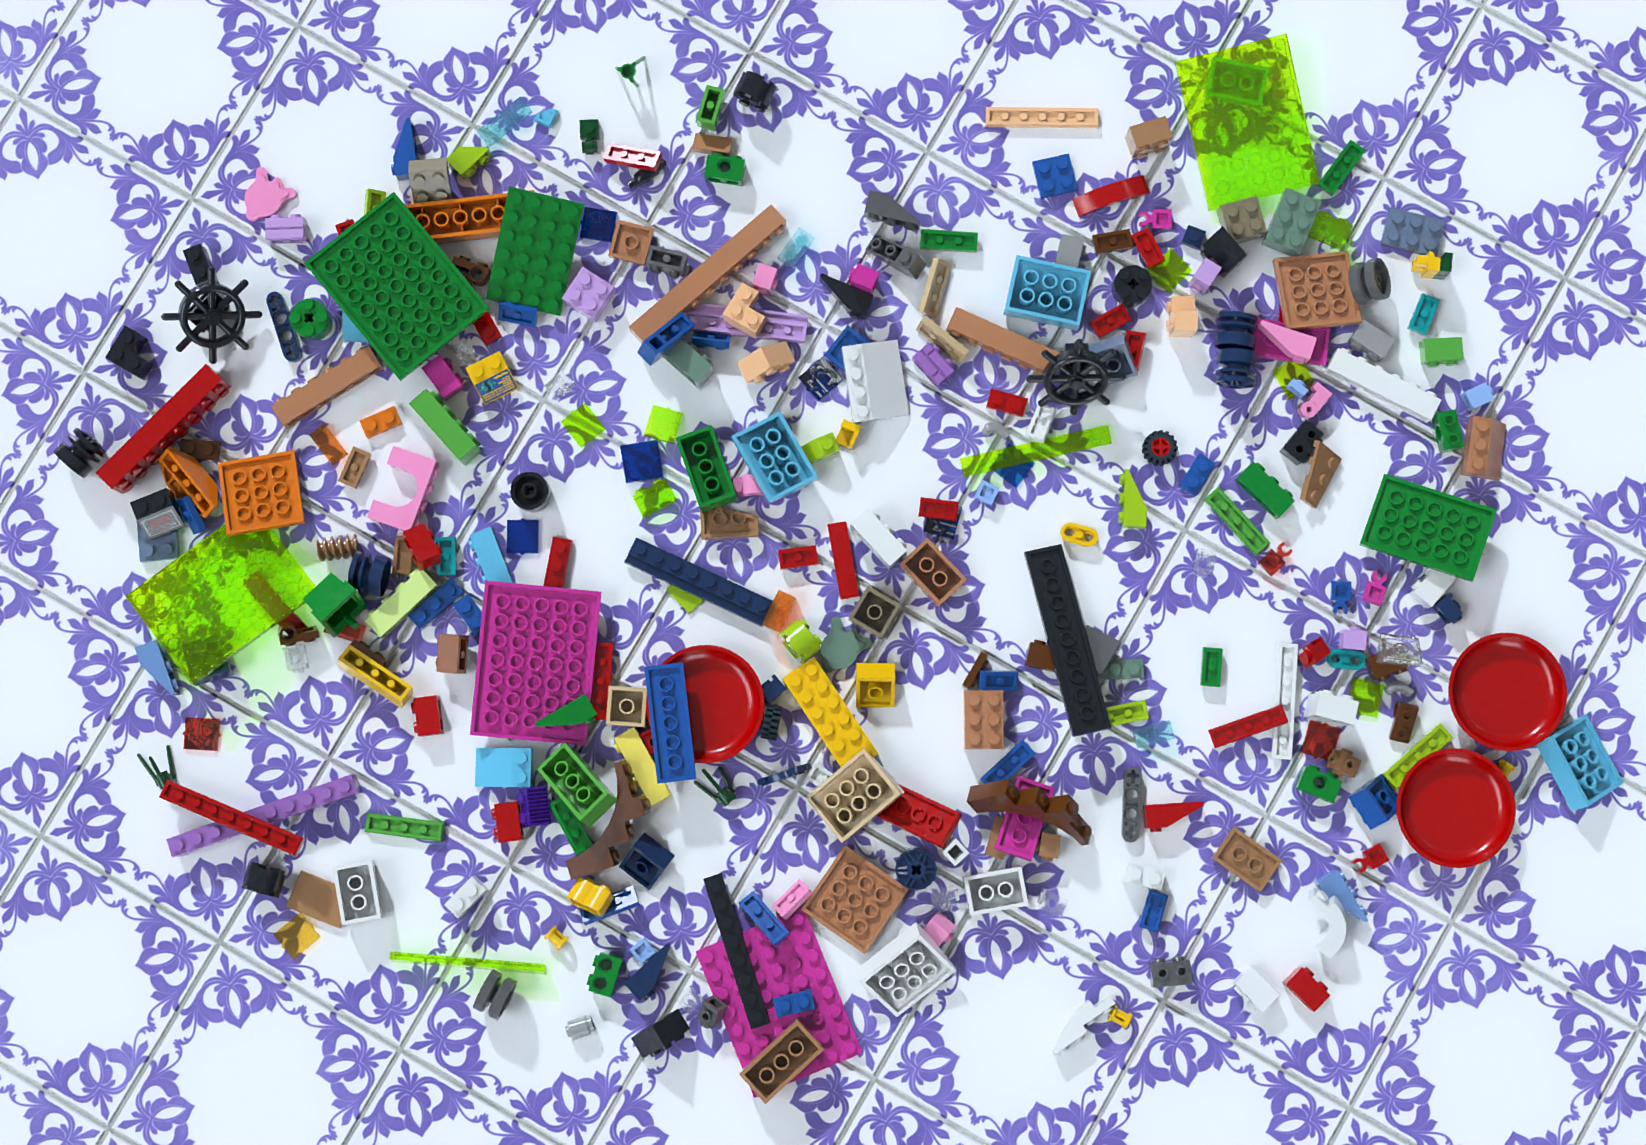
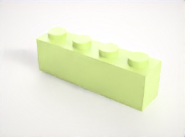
M415 569L409 575L410 579L407 582L400 583L395 588L396 592L392 596H386L381 601L382 605L377 610L374 608L367 614L368 618L365 622L380 638L384 639L408 617V614L440 587L425 570L419 571Z

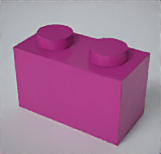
M858 263L856 268L852 267L848 282L851 286L873 294L878 283L879 272Z
M438 355L424 365L422 370L441 396L448 401L465 388L462 385L464 380L458 372L454 374L451 370L453 365L447 357L443 359L441 355Z

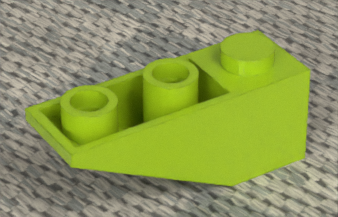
M1125 469L1119 478V485H1122V493H1119V504H1122V510L1118 512V523H1121V528L1145 529L1147 507L1129 469Z

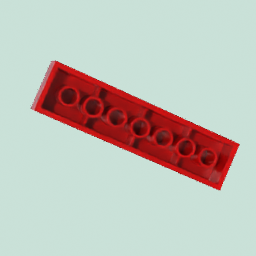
M205 364L95 473L111 489L122 494L129 492L134 487V483L148 473L147 470L152 465L154 466L159 463L158 459L168 447L174 448V443L179 438L185 437L189 432L188 429L192 425L198 424L202 420V415L206 411H211L216 406V402L229 393V389L232 386L216 370Z

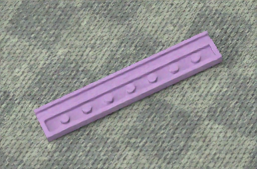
M701 303L697 308H691L687 312V317L695 324L690 331L751 337L723 321V312L727 306ZM753 309L765 316L766 324L757 338L805 344L808 315Z

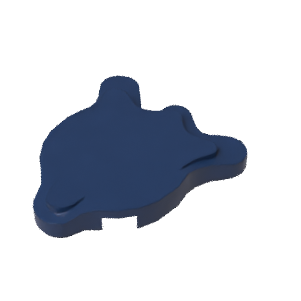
M810 763L796 766L758 779L757 782L758 785L765 786L805 773V770L811 769L812 766Z

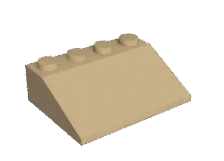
M863 748L805 798L839 841L844 843L905 792L895 779Z

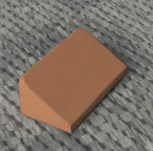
M695 133L692 150L693 152L705 154L721 153L724 156L730 157L733 138Z

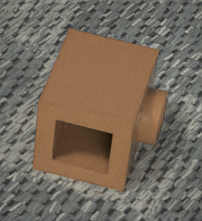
M1040 833V839L1037 842L1035 851H1037V855L1042 856L1041 860L1053 862V858L1058 859L1062 835Z

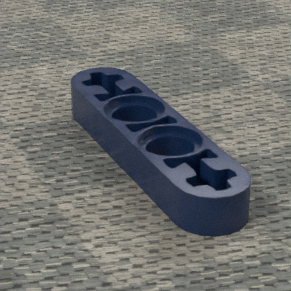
M271 292L267 295L266 303L283 356L289 362L297 363L302 358V351L296 332L289 320L290 313L285 298L279 292ZM274 297L280 299L277 303L281 309L277 310L276 305L271 303L274 301ZM282 313L285 314L286 321L278 323L276 320L277 316ZM286 331L292 333V338L289 341L282 339V335ZM285 345H291L292 349L295 352H297L294 358L288 356V354H290L291 351L288 346L285 347Z

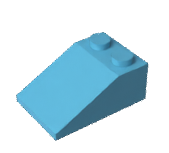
M476 748L475 787H533V748Z

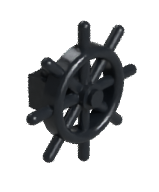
M209 267L208 283L197 285L190 290L181 281H176L174 283L175 287L185 295L180 302L178 313H163L161 315L164 321L179 320L180 327L186 335L176 346V351L182 352L193 342L201 347L209 348V362L215 364L217 362V348L224 347L233 341L243 350H248L249 344L239 335L244 328L246 319L262 317L261 311H245L244 304L238 296L248 286V280L243 279L232 290L223 284L216 283V270L214 267ZM218 293H222L226 297L223 299ZM232 301L235 305L236 311H229L228 309L230 307L229 304ZM222 319L236 320L231 328ZM188 320L196 326L193 330H191ZM216 325L226 334L216 338ZM206 330L209 333V339L198 336Z
M1077 339L1075 343H1065V351H1061L1056 356L1048 350H1043L1042 356L1049 361L1043 375H1028L1026 377L1029 383L1044 382L1047 395L1038 401L1040 407L1054 400L1060 404L1070 406L1071 415H1076L1078 406L1091 403L1096 399L1105 406L1109 405L1110 400L1103 395L1109 381H1124L1126 379L1124 373L1109 374L1105 361L1115 355L1114 349L1111 348L1102 355H1098L1089 351L1088 343H1083L1082 339ZM1096 368H1097V369L1100 371V373H1101V374H1089L1090 372H1092V371H1093L1094 369H1096ZM1059 369L1060 374L1054 375L1055 372ZM1098 381L1094 386L1088 383ZM1052 382H1064V383H1062V384L1059 385L1058 387H1055ZM1068 388H1071V393L1064 391H1066ZM1083 388L1086 391L1079 392V389Z

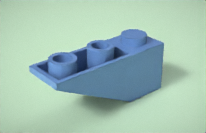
M156 639L134 647L140 666L172 695H180V683L177 678H174V666L168 660L166 644Z
M1333 869L1314 881L1319 891L1322 890L1328 896V899L1335 895L1347 913L1360 921H1369L1366 917L1368 915L1363 905L1359 906L1356 901L1358 897L1352 888H1348L1345 883L1347 879L1342 871L1339 872Z

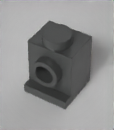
M712 995L702 1001L703 1005L696 1017L700 1020V1025L707 1029L720 1025L728 1008V1005L715 995Z

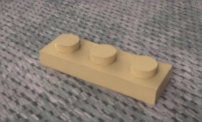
M933 258L918 312L929 318H936L951 268V264L940 258Z
M924 316L916 328L919 333L937 345L939 349L959 365L963 362L969 350L962 343L955 340L947 331H944L927 316Z

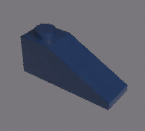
M669 942L624 983L639 1001L643 998L647 1000L655 993L652 989L657 984L671 947Z

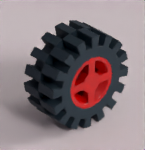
M1153 431L1145 438L1142 444L1144 459H1147L1148 463H1153L1154 466L1168 464L1177 454V440H1174V436L1170 435L1168 431Z
M767 704L761 738L776 741L783 707Z

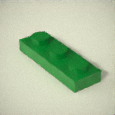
M1350 139L1319 181L1317 187L1333 196L1366 150Z
M921 229L920 249L976 253L978 233Z
M559 798L549 804L575 854L578 855L590 848L593 843L582 822L579 821L564 801Z

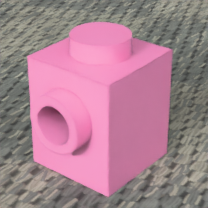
M759 263L752 282V288L759 291V294H771L772 289H776L779 281L776 278L778 269Z
M938 911L923 929L939 947L943 942L948 943L954 936L952 931L956 925Z

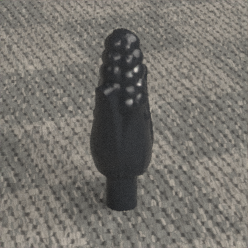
M661 159L657 171L639 169L634 174V178L627 182L629 188L631 189L637 184L643 185L658 175L659 171L666 166V160Z

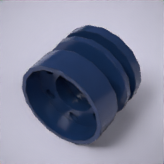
M1242 311L1220 312L1218 314L1220 322L1217 323V327L1224 331L1216 333L1214 346L1218 349L1239 348L1254 351L1256 337L1249 333L1257 330L1255 324L1258 323V317Z
M1239 348L1218 350L1216 364L1225 368L1216 370L1215 374L1219 377L1215 378V384L1230 389L1254 387L1256 381L1252 378L1256 377V373L1248 369L1257 366L1258 353Z
M357 551L349 567L348 583L360 593H363L367 587L368 594L383 597L391 575V558L377 555L372 563L371 554L366 553L364 556L363 552Z
M915 848L906 850L896 861V877L903 886L910 890L918 891L925 889L932 884L936 877L937 867L935 860L924 850ZM913 865H920V874L915 873L913 875L911 873L913 871L911 867Z

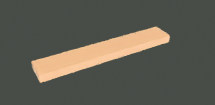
M986 107L985 127L1098 128L1099 108Z

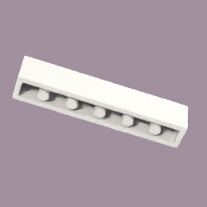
M1338 348L1334 351L1324 372L1425 423L1432 420L1441 402V399L1437 398L1435 393L1425 392L1420 389L1419 385L1412 382L1407 383L1403 381L1401 376L1397 374L1391 375L1385 372V368L1378 365L1373 366L1368 363L1367 359L1363 357L1357 358L1351 355L1352 353L1345 348Z

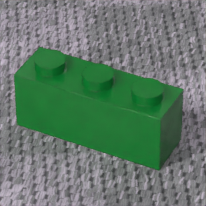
M1253 461L1234 481L1270 515L1278 519L1295 502L1292 498L1293 495L1287 489L1283 490L1278 485L1279 481L1275 477L1268 476L1264 472L1265 468L1260 463Z

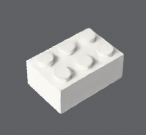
M867 508L850 523V529L890 569L906 555L907 545L901 538L896 539L893 536L894 531L888 524L883 525L880 522L881 517L875 510L872 509L870 511Z
M1329 690L1315 691L1314 694L1308 695L1303 717L1340 727L1354 725L1359 702L1354 701L1353 696L1344 694L1342 696H1335V692Z
M368 860L332 867L342 925L383 918L374 861Z
M1021 866L962 876L970 916L1028 906Z

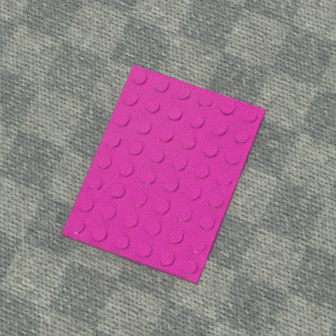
M485 580L470 735L552 743L565 742L567 744L586 746L588 724L585 725L584 722L575 725L536 727L534 723L585 693L591 702L602 592Z
M798 908L787 920L781 916L777 917L791 935L776 947L758 926L741 932L770 1021L769 1024L754 1029L750 1028L723 940L695 951L712 994L728 1005L722 1019L742 1069L797 1018L824 1046V1050L789 1083L863 1053L808 916L801 908ZM811 989L815 1009L777 1018L773 1002L774 997ZM751 1089L753 1097H758V1095Z

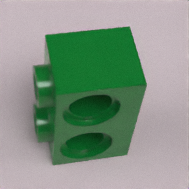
M605 952L595 955L592 964L595 970L593 974H589L586 984L589 985L588 991L612 997L624 958ZM604 959H609L612 962L611 969L603 968L602 962ZM598 978L605 979V988L597 986L596 981Z

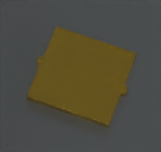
M302 913L297 914L274 934L282 944V948L286 949L293 959L321 937L313 928V923H309Z

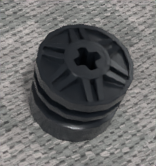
M76 427L73 433L78 439L69 434L67 437L72 445L69 446L62 442L53 452L72 471L85 478L93 470L88 461L92 460L99 464L100 459L95 454L104 458L107 453L94 437Z

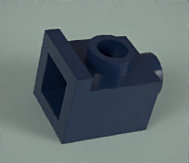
M1452 593L1446 594L1432 606L1445 624L1451 622L1455 624L1463 618L1461 615L1463 613L1460 610L1461 606L1457 601L1451 599L1453 597Z
M775 674L771 676L774 680L770 682L768 679L761 685L764 703L767 701L771 704L787 690Z

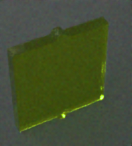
M1171 248L1164 254L1165 262L1148 270L1149 274L1156 280V284H1160L1168 293L1192 271L1183 261V257H1179Z
M1285 362L1283 366L1272 371L1288 400L1296 396L1286 388L1293 378L1306 384L1305 388L1308 390L1314 382L1305 364Z
M586 403L575 411L572 410L571 414L561 421L580 448L591 440L594 441L595 437L606 429Z
M653 405L644 436L657 439L658 442L664 441L674 444L683 413L670 410L669 407L663 408Z
M1353 677L1349 696H1353L1354 701L1359 702L1357 713L1360 716L1367 715L1377 718L1385 685L1371 682L1370 679L1363 680Z

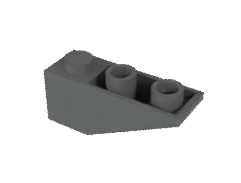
M869 191L864 217L873 222H878V220L885 221L890 226L902 225L905 229L911 231L919 230L920 222L888 194Z
M877 234L873 236L865 249L899 272L917 280L927 265L919 254Z

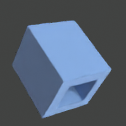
M1486 382L1460 395L1468 412L1494 400V392Z

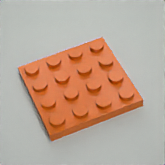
M294 450L218 463L226 534L228 537L305 524L296 452Z

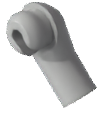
M999 422L986 423L984 428H982V433L985 436L997 433L1004 440L1011 434Z
M1401 680L1389 681L1386 684L1387 686L1384 687V692L1388 695H1392L1394 692H1401L1409 698L1414 692L1412 688Z

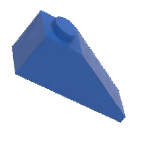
M410 118L405 120L393 156L394 164H391L392 175L396 176L399 181L409 180V161L419 160L414 124Z
M680 312L646 338L637 353L651 366L675 346L695 324L683 312Z

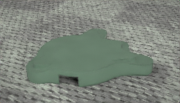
M833 617L831 619L830 633L821 643L820 652L823 661V671L830 673L833 670L851 666L860 652L872 646V641L868 638H860L854 627L844 631L841 619Z

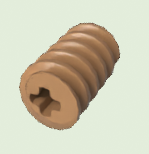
M348 534L345 540H342L340 535H338L337 541L334 540L333 536L330 537V542H327L325 537H323L322 543L317 539V554L321 562H324L326 557L329 561H332L334 557L336 560H340L341 556L344 559H348L349 555L353 558L355 553L359 551L356 534H353L352 540H350Z

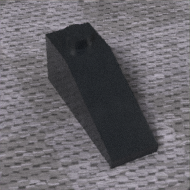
M821 273L820 282L846 312L850 313L849 316L860 320V318L865 319L874 295Z

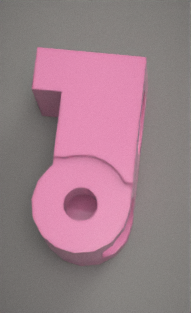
M1319 382L1311 384L1309 389L1312 393L1304 402L1298 405L1297 413L1300 417L1311 418L1315 416L1332 395Z

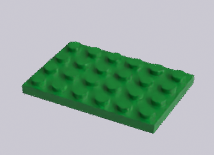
M509 186L486 299L536 307L540 312L561 316L564 303L562 297L568 285L585 204Z
M1384 474L1359 546L1473 582L1497 509Z

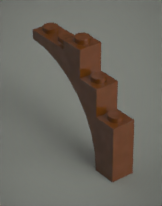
M626 760L614 763L617 777L618 801L615 803L614 812L605 831L590 848L580 855L565 861L571 880L618 865L620 856L618 850L614 849V846L635 839V828L632 823L630 824L629 820L650 813L651 803L645 797V794L637 796L638 787L632 781V768Z
M1010 779L970 786L966 802L976 813L1008 812L1033 817L1063 830L1081 846L1089 844L1092 828L1078 814L1079 805L1069 794L1049 798L1040 787L1019 790Z

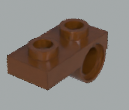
M461 255L459 258L453 257L452 263L457 269L469 272V278L474 285L482 287L490 280L491 270L487 264L482 262L472 263L470 262L471 259ZM476 273H483V277L480 280L474 279Z
M285 621L278 628L280 645H285L286 647L293 646L296 642H312L316 640L315 638H319L316 625L296 629L292 622ZM287 628L293 630L292 634L288 636L284 635L283 631Z
M1400 701L1396 702L1393 712L1394 719L1388 736L1390 740L1409 743L1419 710L1417 705Z

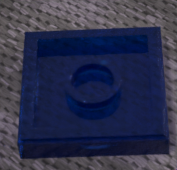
M658 439L620 446L626 484L664 478Z

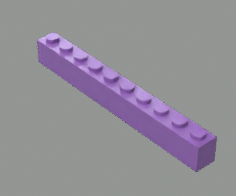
M350 774L250 809L244 813L274 824L360 794L362 791L356 774ZM213 822L168 838L166 841L171 856L174 858L243 834Z

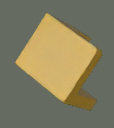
M843 419L841 429L836 438L837 444L852 450L861 431V426Z

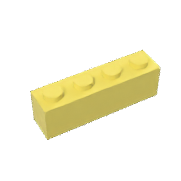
M636 727L615 737L614 740L616 742L613 745L618 754L622 752L624 760L630 764L634 774L632 780L636 783L637 787H641L643 791L641 795L645 794L651 806L672 796L666 783L657 784L655 762L639 737Z

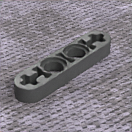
M1129 767L1123 774L1121 837L1130 843L1135 842L1140 835L1142 774L1137 767ZM1131 770H1134V773L1138 775L1137 778H1134L1133 783H1138V787H1127V783L1131 784V778L1127 776L1128 773H1131ZM1130 789L1137 792V798L1132 801L1126 796L1127 791ZM1128 809L1136 811L1135 819L1129 820L1126 817ZM1125 822H1136V826L1132 825V831L1135 832V836H1132L1131 839L1125 835V832L1129 831V825L1125 826Z

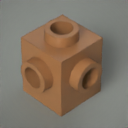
M1333 749L1329 755L1326 767L1333 770L1332 774L1338 777L1355 778L1362 760L1353 756V752L1348 749Z

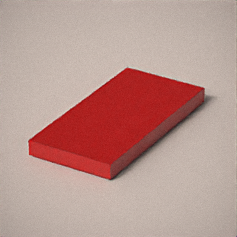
M899 784L905 793L882 811L878 817L944 849L962 814Z

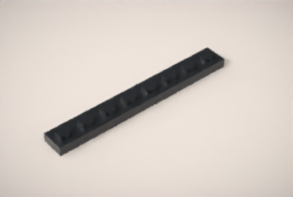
M719 873L704 878L703 881L750 1028L754 1029L769 1024L770 1021L723 875Z

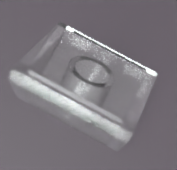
M1380 633L1376 663L1411 668L1421 667L1423 661L1419 638Z

